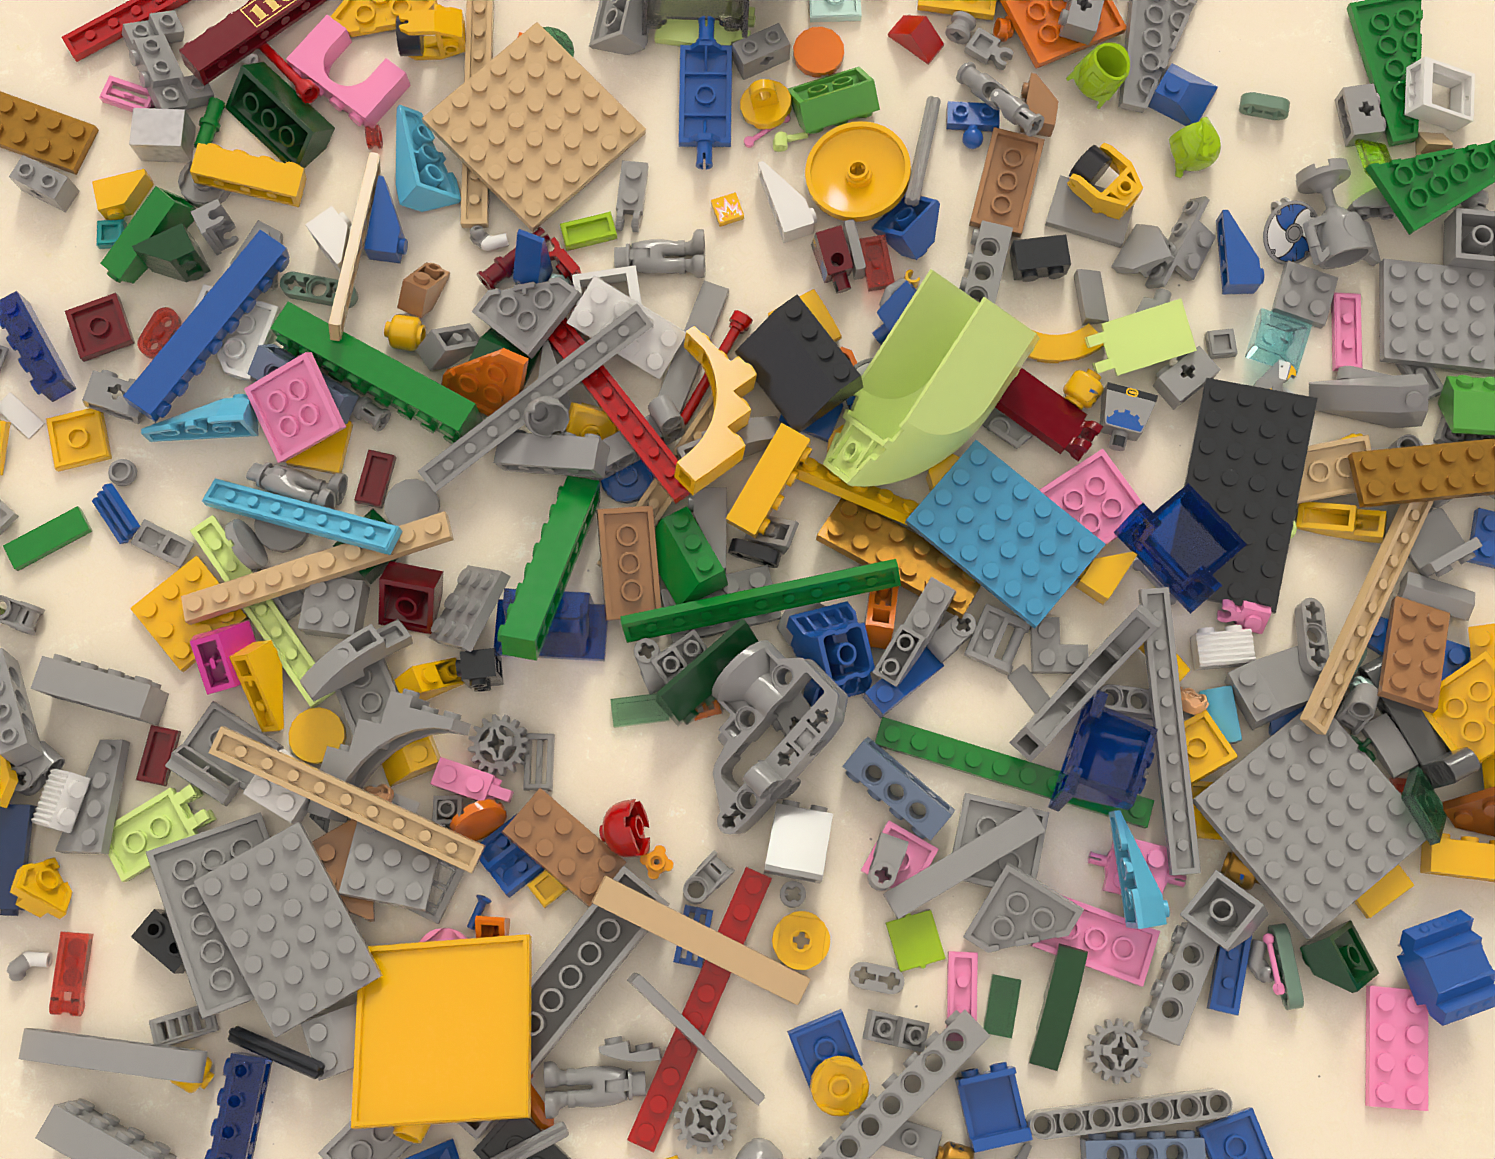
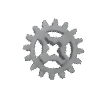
M496 714L492 716V722L483 718L482 723L484 726L482 728L474 726L473 728L477 735L469 736L468 738L474 742V746L469 747L468 751L476 754L471 758V761L473 763L481 762L478 769L484 772L488 768V773L494 776L497 770L501 776H506V769L515 773L517 771L516 763L525 764L521 758L522 755L530 754V751L524 748V745L531 743L530 739L523 737L527 733V729L524 727L518 728L520 722L516 719L510 723V717L505 714L501 721ZM504 727L509 728L515 737L506 736ZM499 740L504 742V745H501L499 748L500 751L494 748L499 744ZM515 750L513 756L509 759V756ZM484 754H491L495 764L490 763Z
M1116 1018L1113 1025L1109 1019L1104 1020V1028L1099 1025L1094 1026L1097 1032L1096 1035H1087L1092 1041V1045L1084 1046V1049L1091 1051L1092 1055L1087 1057L1086 1061L1096 1064L1092 1068V1072L1098 1073L1102 1071L1101 1079L1107 1081L1112 1076L1114 1084H1119L1120 1077H1122L1125 1083H1131V1074L1139 1078L1141 1074L1138 1068L1148 1067L1143 1061V1057H1149L1151 1053L1144 1051L1143 1047L1148 1045L1149 1041L1140 1040L1139 1037L1143 1031L1142 1029L1133 1031V1022L1128 1021L1123 1026L1122 1019ZM1110 1033V1039L1104 1044H1100L1103 1037ZM1125 1033L1131 1037L1135 1047H1131L1126 1041ZM1117 1046L1123 1048V1054H1112V1048H1117ZM1099 1055H1104L1109 1061L1108 1067L1110 1069L1102 1063ZM1131 1058H1135L1133 1063L1125 1069V1064Z
M700 1087L698 1088V1095L695 1097L690 1091L687 1093L689 1100L687 1103L682 1100L679 1101L678 1104L683 1110L682 1112H674V1116L679 1118L680 1122L674 1124L673 1127L674 1129L682 1130V1133L678 1136L679 1141L685 1138L688 1140L686 1149H690L695 1145L697 1146V1154L701 1153L702 1148H707L708 1153L712 1154L713 1146L717 1145L722 1150L724 1149L722 1140H732L733 1137L728 1131L736 1130L737 1125L731 1123L730 1119L737 1117V1113L729 1112L728 1110L733 1105L732 1101L726 1103L722 1101L725 1093L721 1092L716 1097L714 1096V1088L711 1087L708 1094H704ZM709 1100L715 1102L717 1106L714 1108L704 1107L700 1101ZM691 1108L694 1113V1119L692 1123L686 1126V1113ZM700 1112L705 1116L711 1115L713 1117L710 1121L713 1132L706 1125H698ZM725 1115V1126L720 1134L716 1127L717 1120ZM697 1133L705 1134L710 1140L701 1141L693 1136Z

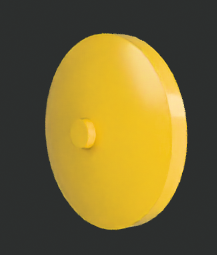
M863 121L846 123L824 134L811 149L805 167L808 191L815 204L831 217L842 221L853 219L855 222L869 221L892 210L904 197L911 175L910 157L903 141L885 126Z

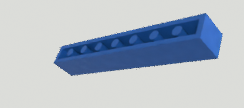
M259 230L123 395L127 403L155 423L159 418H164L169 413L174 399L186 392L189 386L188 382L192 377L199 375L206 365L205 361L211 354L215 355L220 350L223 344L222 341L227 334H232L238 328L239 320L244 313L251 312L256 305L258 296L262 292L265 293L269 290L275 275L286 269L290 261L287 248L262 230Z

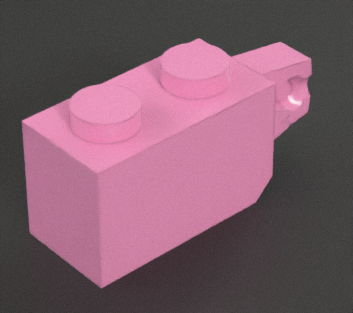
M442 757L439 759L430 783L436 788L462 795L474 801L499 799L510 803L514 794L513 791L500 787L502 780L496 776Z

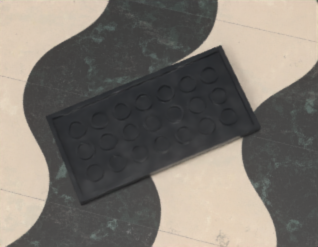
M1206 378L1164 587H1169V593L1222 603L1223 599H1229L1237 606H1242L1244 600L1271 607V614L1276 613L1318 398Z

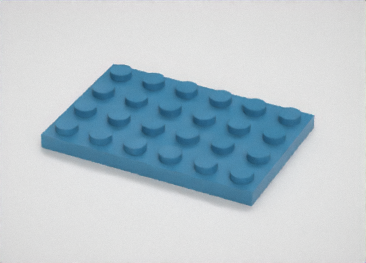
M977 440L972 443L905 521L909 527L1034 629L1106 545Z

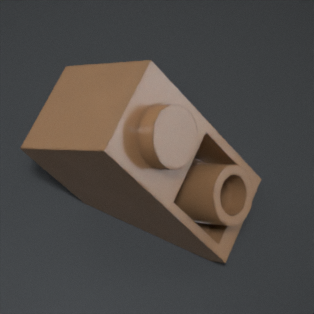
M1031 73L1028 83L1023 82L1020 98L1025 99V103L1028 104L1032 112L1041 114L1045 119L1043 127L1036 135L1051 137L1056 123L1059 101L1039 76ZM1021 127L1020 132L1025 133L1024 129Z
M426 262L403 279L397 308L419 318L425 316L434 308L449 279L450 272L442 269L438 264Z

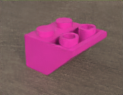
M250 620L194 635L190 640L207 695L241 684L229 656L256 642Z

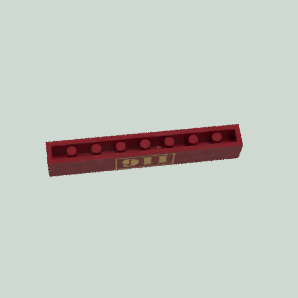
M249 0L244 6L235 12L229 13L225 19L207 28L203 34L194 40L188 41L179 49L184 65L205 86L327 0Z

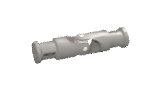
M964 63L960 67L956 76L957 82L966 84L971 88V92L993 109H1000L1005 119L1014 125L1018 124L1029 137L1036 135L1041 130L1045 120L1041 114L1032 112L1028 104L1020 98L1011 95L1003 85L987 73L979 72L974 63Z

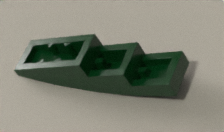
M1059 943L1043 996L1044 1002L1036 1026V1035L1029 1055V1063L1058 1071L1073 1018L1088 951Z

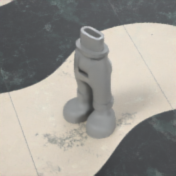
M704 229L695 230L692 239L688 242H685V240L651 239L632 243L631 246L629 243L626 244V247H615V268L636 265V271L641 273L686 274L687 271L693 273L697 278H705ZM686 255L693 256L691 259H685V258H664V257H666V256H679V257H686Z
M269 462L264 465L254 463L246 475L248 480L256 482V486L267 489L270 493L334 510L336 505L342 503L348 485V477L343 473H335L329 483H326L325 480L316 479L303 471L278 464L273 466Z
M553 1061L544 1062L545 1088L562 1085L592 1086L590 1089L546 1091V1119L555 1118L559 1110L567 1105L568 1108L605 1107L619 1104L628 1099L633 1100V1096H646L645 1071L632 1072V1068L626 1071V1069L614 1066L567 1068V1071L559 1069Z

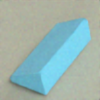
M1232 686L1199 691V694L1206 695L1209 703L1206 710L1229 744L1242 741Z

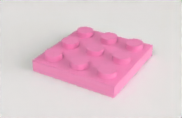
M312 352L303 353L244 388L278 463L286 462L346 428Z
M1104 449L1093 454L1039 490L1106 545L1151 515Z

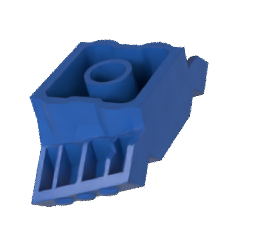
M848 601L789 616L786 628L793 635L790 646L793 648L796 658L814 660L848 697L863 694L870 689L872 683L870 673L875 669L867 631L864 622L858 623L856 611ZM812 678L805 685L803 697L812 707L824 694V690Z
M1461 909L1403 930L1400 939L1403 951L1397 956L1416 1004L1426 1005L1429 1015L1442 1026L1495 1007V970L1492 969L1483 950L1482 937L1471 930L1474 918Z

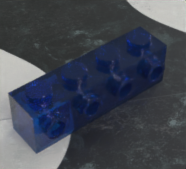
M18 291L0 299V326L2 329L6 328L9 334L6 339L14 351L18 350L21 356L18 358L21 367L26 373L30 372L33 378L30 380V383L38 395H45L54 402L76 390V386L30 302Z
M244 1052L231 1053L230 1058L226 1059L223 1068V1075L226 1076L224 1088L220 1089L217 1097V1106H220L218 1118L213 1120L210 1135L213 1136L212 1147L207 1150L205 1159H253L272 1060L257 1054Z

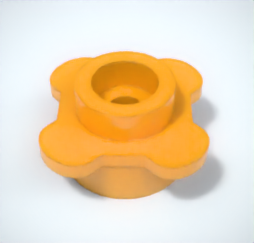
M657 845L652 852L640 857V862L646 866L648 876L651 879H657L661 873L671 871L674 866L673 861L666 856V849L662 845ZM656 859L660 861L658 865L654 864Z

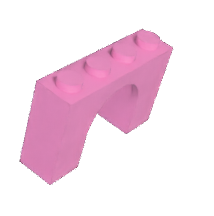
M326 15L286 60L302 79H310L319 87V97L324 95L336 110L347 112L349 118L356 125L361 126L363 124L371 130L411 86L406 72L387 58L360 84L343 86L329 79L331 66L352 41L347 29Z

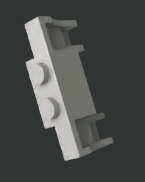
M175 10L149 14L148 21L123 24L122 36L129 49L130 61L133 66H137L140 83L143 88H147L156 109H182L186 111L208 105L209 98L214 97L209 83L204 86L194 75L184 77L169 43L183 41L184 29Z

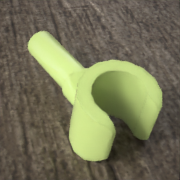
M780 131L774 136L773 150L777 152L785 151L788 149L787 142L808 138V133L802 132L787 135V133Z

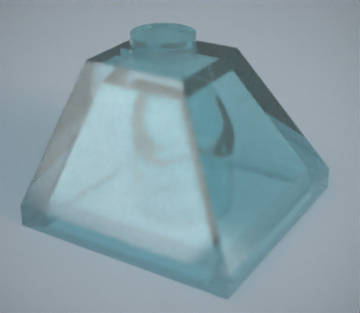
M1260 308L1245 357L1273 366L1280 359L1291 363L1295 367L1297 374L1312 325Z

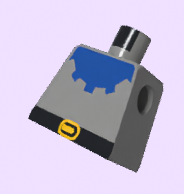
M1110 382L1106 384L1101 396L1100 424L1104 427L1100 432L1111 435L1110 449L1124 451L1127 440H1138L1151 415L1158 395Z

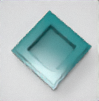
M124 219L97 221L96 245L99 249H110L127 227Z

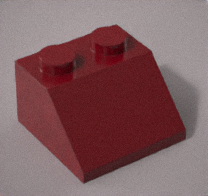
M389 561L379 578L378 625L385 626L398 619L406 630L431 634V627L437 619L442 598L444 571Z

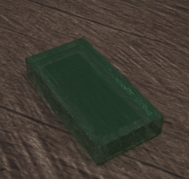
M657 693L611 699L614 728L670 720L668 714L656 702Z
M995 974L991 975L983 1029L988 1034L1012 1038L1021 980Z

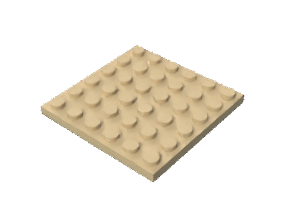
M538 22L422 117L423 124L532 232L646 134V128Z

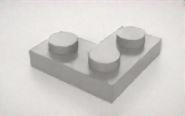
M1044 617L1035 629L1030 627L1032 674H1073L1088 658V645L1060 644L1059 617Z

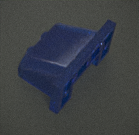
M1189 483L1154 512L1144 503L1140 504L1114 531L1116 536L1131 551L1138 554L1136 557L1165 587H1169V592L1190 614L1222 587L1213 575L1247 545L1231 528L1229 523L1224 521Z
M505 588L503 599H499L497 602L494 649L500 656L507 655L502 654V645L497 639L498 630L501 624L505 625L507 609L510 603L514 604L516 589ZM564 591L538 658L605 661L608 621H605L604 605L594 604L590 593Z
M1097 690L1081 709L1048 808L1059 812L1072 797L1125 810L1132 808L1137 794L1142 793L1147 779L1143 775L1145 769L1151 766L1155 753L1151 752L1158 729L1104 707L1108 694Z

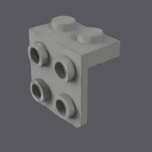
M1436 508L1428 513L1411 549L1409 558L1420 575L1429 577L1435 573L1439 578L1453 570L1450 564L1458 560L1462 565L1476 557L1473 551L1482 547V544L1477 537L1465 543L1442 508Z

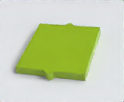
M931 910L914 915L908 913L904 918L886 922L900 972L916 967L925 968L927 964L946 959Z

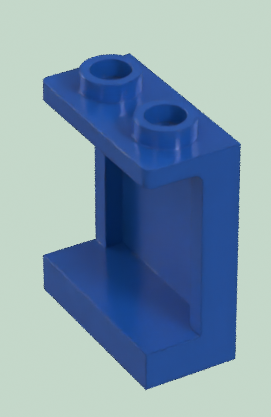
M1007 1062L989 1065L990 1071L979 1073L978 1068L961 1071L962 1077L955 1078L970 1147L974 1153L1033 1140L1023 1111L1015 1077L1017 1073L1016 1068L1007 1066Z

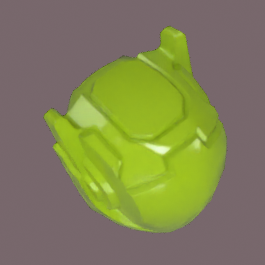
M1117 43L1098 45L1075 66L1074 70L1066 77V80L1074 79L1083 94L1099 102L1097 109H1100L1106 100L1109 101L1129 75L1130 59L1128 52L1122 45Z
M1203 117L1200 119V122L1180 129L1169 138L1171 153L1175 159V176L1178 178L1183 176L1185 170L1200 171L1209 167L1219 157L1221 150L1220 137L1208 117Z

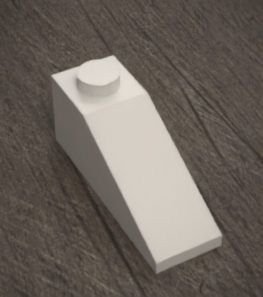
M764 161L758 162V175L783 243L813 234L814 224L817 223L813 207L809 208L806 199Z

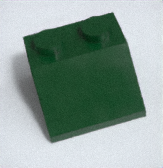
M182 223L132 246L136 254L154 273L189 282L201 279L206 273L211 271L199 245Z

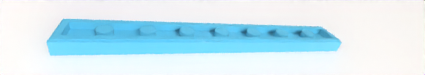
M214 479L202 500L208 507L391 555L403 532L399 526L219 479Z

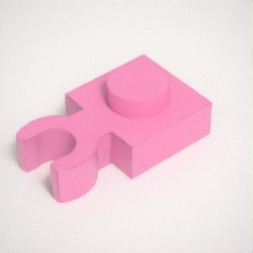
M1223 599L1222 609L1228 611L1218 610L1217 620L1220 622L1234 621L1235 625H1242V630L1251 629L1254 633L1262 634L1271 616V607L1244 600L1242 606H1237L1232 600Z

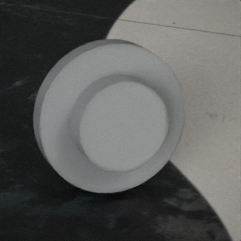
M119 459L110 465L108 475L114 484L127 486L135 480L137 469L131 461Z

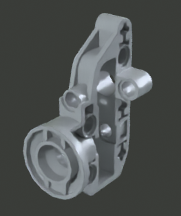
M768 640L759 641L738 654L724 668L712 688V696L731 714L719 729L721 733L718 736V740L724 748L713 769V778L720 808L717 824L719 829L725 834L747 832L778 799H785L793 794L801 784L798 776L834 737L845 718L848 695L814 660L785 658ZM790 670V672L792 673V680L789 684H787L785 681V675ZM813 678L824 690V694L765 760H758L759 763L746 772L742 779L745 783L740 787L732 775L734 766L741 759L740 755L752 742H756L779 716L774 710L783 702H791ZM753 712L755 722L751 726L749 724V716ZM752 794H754L756 797V804L754 807H752L750 804V797Z

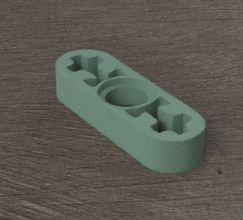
M287 272L280 280V287L284 294L291 299L333 306L336 293H333L332 287L336 292L339 280L299 272ZM294 280H296L299 286L302 287L294 286L293 290H291L288 284H293ZM318 284L326 286V291L321 296L312 294L313 288ZM355 287L353 288L349 308L353 307L358 301V292Z
M1285 923L1269 925L1268 933L1274 936L1273 948L1280 981L1285 986V993L1281 995L1282 1003L1286 1010L1303 1008L1304 997L1289 929Z

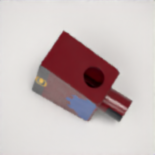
M839 225L816 232L811 247L824 283L832 281L837 294L850 290L851 285L848 276L853 270V263L842 226Z

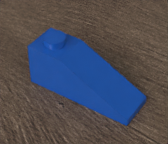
M378 176L364 250L369 260L401 264L402 254L406 255L408 241L404 237L384 176Z
M1222 210L1216 220L1222 295L1254 294L1264 282V269L1260 268L1259 257L1229 210Z
M519 229L517 232L513 274L515 285L530 282L537 284L549 281L553 268L545 238Z
M926 646L898 687L884 679H880L864 693L863 699L881 719L943 668L944 664Z

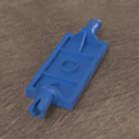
M702 16L698 19L699 36L696 42L692 45H680L679 147H697L696 167L703 169V159H705L707 170L713 167L712 147H731L732 45H720L714 39L715 19L708 16V25L705 26V16Z

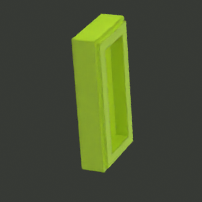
M611 211L560 224L566 251L618 239Z

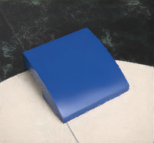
M516 815L480 842L485 845L480 862L509 898L544 871L539 864L501 833Z

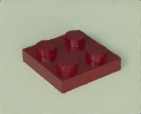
M117 293L65 311L79 357L83 362L135 344L121 299Z

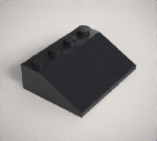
M798 294L775 309L735 351L737 357L739 356L745 363H749L757 373L756 382L790 427L799 433L863 388L860 373Z

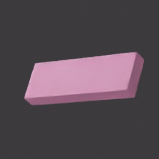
M1334 292L1331 303L1332 370L1338 371V368L1342 366L1362 368L1361 294Z
M948 951L947 1019L956 1010L960 1014L966 1010L977 1021V952ZM951 1033L946 1039L947 1041H964L963 1037L958 1033Z

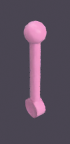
M789 114L787 115V117H785V121L783 123H788L790 121L791 117ZM774 128L763 129L753 137L747 136L744 139V145L748 148L753 147L756 140Z
M1266 933L1263 936V941L1267 944L1275 981L1273 991L1276 995H1282L1285 993V986L1280 981L1273 948L1274 936Z

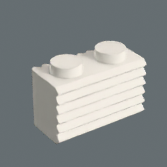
M1242 625L1227 626L1225 631L1215 632L1214 627L1200 628L1197 630V633L1190 637L1194 670L1241 667L1256 660L1252 630H1242Z
M52 768L50 769L51 774L48 775L49 779L46 780L47 785L43 786L45 790L42 791V796L39 797L40 801L37 803L38 807L35 808L36 812L33 813L34 818L31 821L34 824L71 834L91 778Z

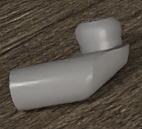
M1252 939L1247 965L1257 980L1263 983H1271L1274 981L1272 968L1264 959L1267 944Z

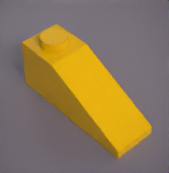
M272 640L253 642L229 656L261 731H281L284 729L282 663Z

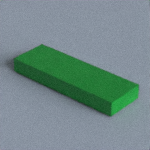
M77 506L3 545V548L13 568L19 571L91 533L92 529L82 509Z

